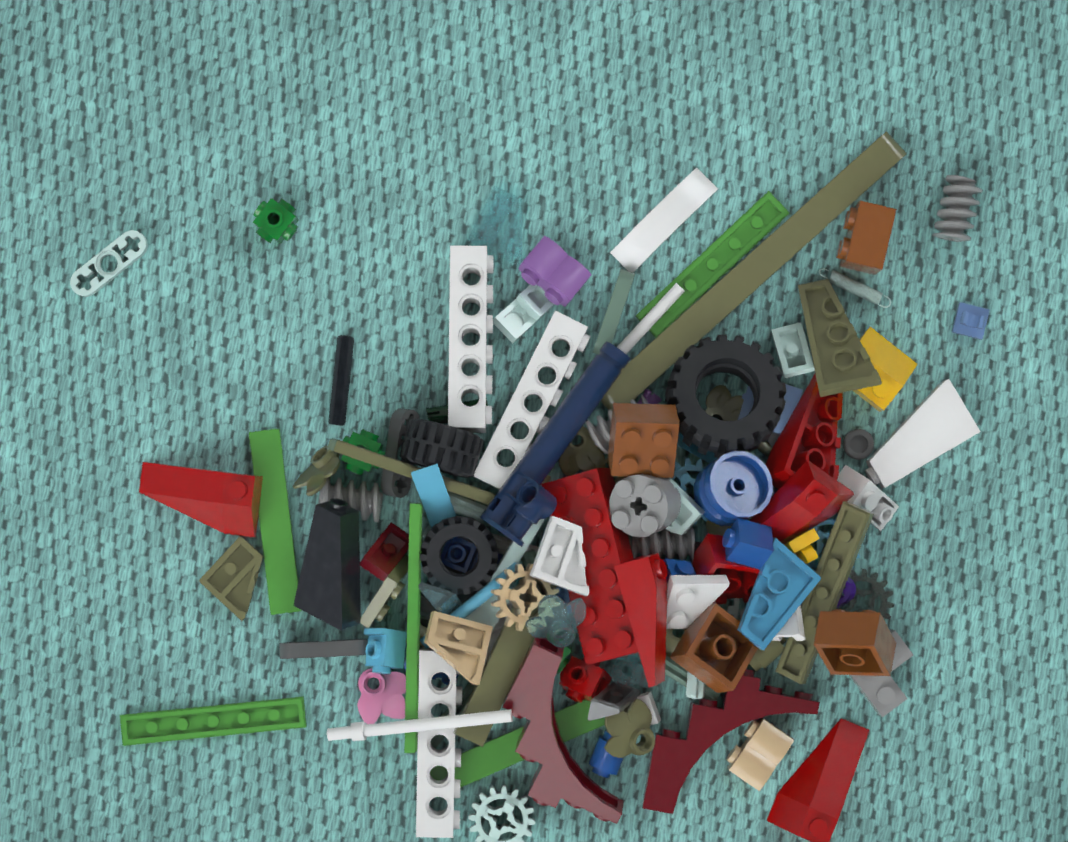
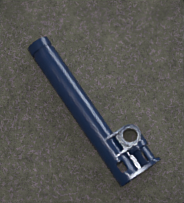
M607 341L480 516L481 519L521 547L524 545L522 538L532 524L536 525L540 519L548 518L557 506L556 497L541 486L542 482L621 374L622 368H625L631 360L623 351Z

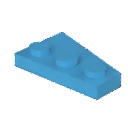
M773 538L774 551L758 573L737 629L760 650H765L821 580V577L777 538Z

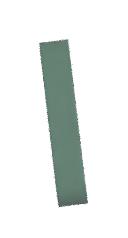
M623 269L620 270L592 353L599 354V350L606 341L612 344L635 273Z

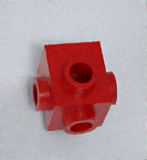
M572 656L569 663L560 672L559 685L567 691L565 696L579 703H582L584 699L591 702L595 696L609 686L612 677L599 667L600 663L586 665L584 657L581 660Z

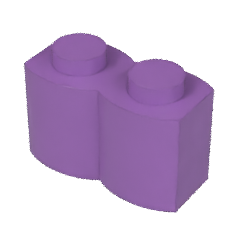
M546 236L539 241L518 268L522 272V278L532 286L538 285L545 291V296L551 303L555 305L561 304L564 307L568 305L592 275L580 262L569 256L557 243Z

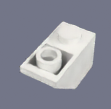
M845 465L839 473L837 481L854 493L848 502L874 513L871 524L881 531L887 522L892 519L899 506L872 481L849 466Z

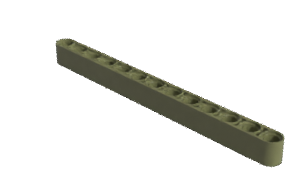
M887 131L635 356L625 368H622L621 374L603 397L601 403L608 410H612L613 403H630L631 399L634 400L672 366L679 357H682L687 348L698 343L907 153Z

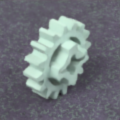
M506 785L502 786L501 792H496L493 786L490 787L489 796L481 792L479 797L482 802H473L471 805L477 812L468 816L469 820L476 822V824L470 827V832H479L475 841L524 842L523 835L531 837L532 831L527 826L534 825L535 819L528 817V814L534 811L533 806L525 807L524 805L528 797L524 796L519 799L517 797V788L512 793H507ZM505 799L503 805L497 807L487 805L494 800ZM515 805L521 810L523 823L515 819L513 813ZM502 812L507 813V820L511 823H503L501 827L497 826V819L493 815L500 816ZM481 816L489 821L491 829L488 834L482 826ZM506 832L515 834L508 839H499L500 835Z

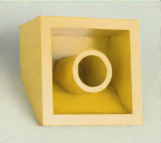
M869 326L859 340L867 351L872 365L877 370L882 384L852 391L881 412L886 409L901 390L918 364Z

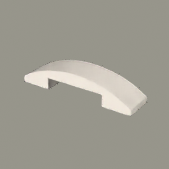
M696 168L648 213L610 253L627 271L634 273L718 188Z

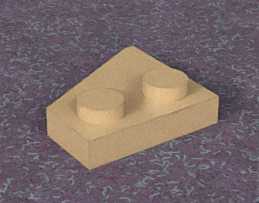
M432 611L424 643L472 685L477 686L480 685L493 626Z

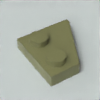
M239 536L201 577L199 582L235 616L243 621L248 613L264 556L243 536Z
M407 555L401 559L387 576L363 613L360 623L369 629L375 620L381 623L391 608L387 605L390 598L396 600L405 587L402 581L408 573Z

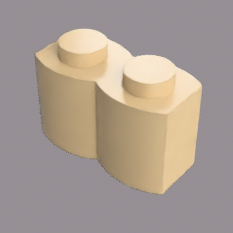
M763 717L758 722L753 720L744 732L747 739L741 747L736 745L726 759L730 762L727 766L728 770L758 791L765 785L776 766L794 742L791 736Z

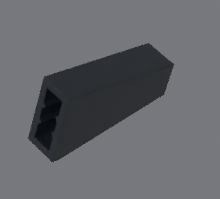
M332 498L330 501L316 504L293 606L339 630L358 625L361 620L359 511L348 506V503L342 499Z

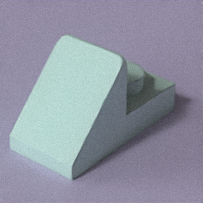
M801 322L771 330L784 378L815 371Z

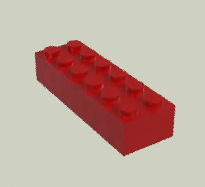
M596 468L543 483L542 487L557 499L556 509L550 516H555L582 527V550L586 559L585 576L586 584L589 586L588 596H583L569 590L568 594L586 665L639 653L614 568L617 564L633 559L628 534L616 528L611 521L609 500L615 487L613 476H611L610 468Z

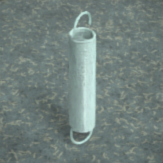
M834 270L830 279H828L831 284L874 304L878 303L879 305L883 295L880 291L874 290L869 286L867 287ZM887 297V298L889 299V301H890V304H889L888 306H882V305H879V306L884 307V308H888V307L891 305V300H890V298Z

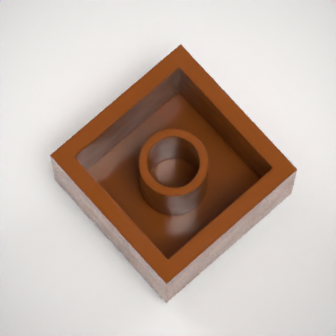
M861 200L854 207H851L850 211L846 212L843 229L848 230L847 236L840 240L836 258L841 259L839 267L873 275L883 269L897 209Z
M613 403L608 450L611 476L628 477L646 474L662 478L674 477L679 433V419L675 405Z
M715 603L711 604L686 629L670 658L716 693L734 691L758 647L737 630L740 621Z
M841 609L820 611L814 646L830 674L891 676L896 641L880 612L873 610L846 612Z

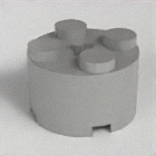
M646 474L631 475L618 481L612 490L609 500L613 525L634 537H647L664 530L679 515L681 497L678 489L670 482V478Z

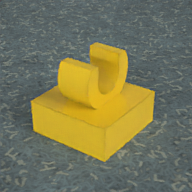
M812 528L784 545L790 551L796 553V556L805 564H808L818 558L815 549L810 544L820 538L815 529Z

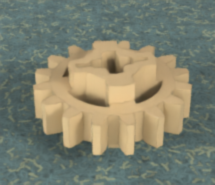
M515 564V572L506 568L504 570L506 578L495 579L500 585L499 589L491 590L492 594L498 595V600L491 602V606L500 607L496 617L503 618L506 616L504 625L511 627L515 622L517 631H523L525 624L529 631H535L536 622L541 626L547 625L544 617H554L555 614L550 608L551 606L559 605V602L553 599V595L559 593V589L551 588V583L529 576L533 564H528L525 571L522 564ZM522 577V579L519 580V584L517 586H515L512 589H508V587L514 580ZM537 581L542 586L544 595H541L536 588ZM520 593L531 595L530 601L524 602L520 600ZM506 600H509L514 606V614L509 610ZM538 606H542V608L537 614H535L532 617H529L531 616L532 610H534Z

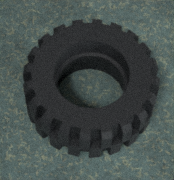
M727 334L717 335L714 341H711L709 337L699 341L698 346L691 345L685 350L683 357L678 358L670 374L665 392V401L667 405L676 406L679 419V433L684 436L682 442L688 447L692 443L698 446L697 452L703 455L710 451L715 453L714 458H719L731 451H754L761 442H765L771 436L784 410L786 385L784 382H781L783 373L780 367L773 366L774 358L769 352H766L764 355L759 352L761 345L754 341L751 346L743 343L745 337L736 335L734 341L727 340ZM714 373H729L739 377L752 391L754 402L751 411L746 417L735 421H722L710 416L702 409L696 397L697 386L700 381Z

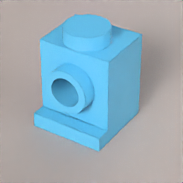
M364 628L363 635H368V644L365 650V666L372 667V673L391 674V669H403L407 632L387 628Z

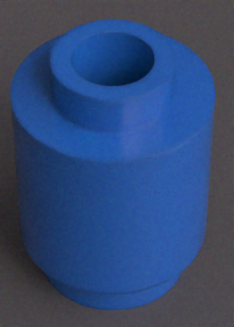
M607 729L603 735L599 736L589 760V764L593 767L592 772L605 778H609L610 774L617 775L624 757H613L604 749L605 744L612 737L607 732Z

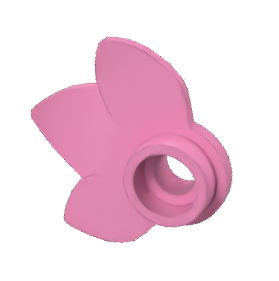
M372 668L365 670L358 680V687L362 694L357 703L358 711L364 722L374 724L381 713L390 718L404 719L405 698L402 694L406 693V675L397 671L391 672V674L372 673ZM374 677L379 680L380 685L377 689H371L368 686L370 678Z

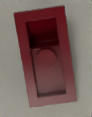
M391 522L362 558L360 566L384 582L408 552L409 534Z

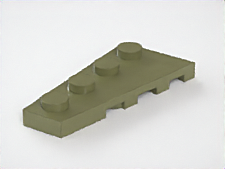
M825 279L798 285L820 397L881 385V378L872 365L867 351L863 348L852 323L847 318L844 308L829 280Z

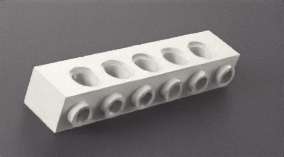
M450 246L448 426L471 433H486V424H492V406H486V394H492V375L486 374L487 364L493 363V345H487V333H493V315H487V303H493V285H487V273L493 274L494 257L493 255H488L487 246ZM469 273H475L480 277V281L475 285H468L463 279ZM468 303H475L480 307V310L475 315H467L463 312V308ZM468 333H475L480 337L479 342L473 346L466 345L462 340ZM467 363H475L480 368L479 372L474 376L465 375L462 369ZM467 393H474L479 397V401L475 406L469 407L462 403L463 396Z
M554 312L475 470L474 477L498 489L501 488L532 445L531 442L536 432L540 434L550 418L546 417L545 414L550 405L556 407L563 393L559 386L563 378L570 379L577 363L572 361L576 351L578 350L583 353L591 337L585 334L588 326L562 313ZM558 340L567 342L570 347L569 353L563 357L556 356L552 352L554 342ZM546 367L553 369L556 373L555 381L551 384L541 383L538 379V373L541 369ZM530 395H537L542 400V407L536 412H530L524 406L525 399ZM517 422L525 423L529 429L528 435L524 439H515L511 435L513 424ZM504 449L511 450L515 455V461L509 467H503L497 462L498 453Z
M420 647L418 719L434 717L431 709L439 703L448 707L449 714L447 716L456 715V705H462V687H456V674L460 673L431 648L426 649L425 647ZM443 672L448 675L450 682L446 687L437 688L433 685L432 677L436 673ZM455 728L418 732L416 837L453 838V829H460V810H454V798H460L461 779H454L455 767H461V749L455 748V736H458L453 733ZM435 735H444L448 739L449 743L446 748L438 750L431 745L430 741ZM435 766H443L447 769L448 775L443 780H435L430 775L431 769ZM434 797H442L447 801V807L442 811H435L430 807L429 803Z

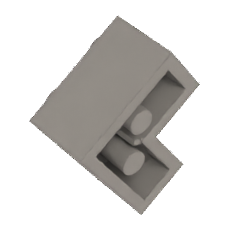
M890 629L896 641L893 671L911 658L913 654L898 633ZM849 675L881 717H884L907 700V697L891 676Z

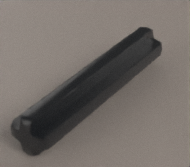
M339 335L337 337L328 420L331 425L343 426L346 422L354 338L352 336Z

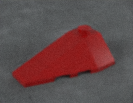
M816 373L813 375L777 439L766 463L772 477L773 486L778 490L807 460L837 480L839 476V465L835 464L836 449L840 448L841 438L837 437L838 420L842 418L843 393L820 397Z
M807 460L771 497L769 504L764 510L753 516L749 521L772 527V537L785 544L834 516L840 510L843 501H848L854 493Z
M142 462L139 493L224 534L256 537L263 476Z
M707 534L694 553L692 565L696 575H726L730 583L729 587L712 604H726L727 599L743 598L744 603L748 602L760 570L726 561L725 547L722 545L723 536Z
M659 553L639 556L614 566L649 688L665 681L666 577L668 571L664 560L660 559Z
M840 718L817 745L815 750L778 791L766 821L811 842H830L870 730Z

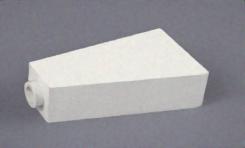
M950 379L939 383L866 461L869 468L865 472L870 481L875 485L879 484L881 488H886L980 433L978 426Z

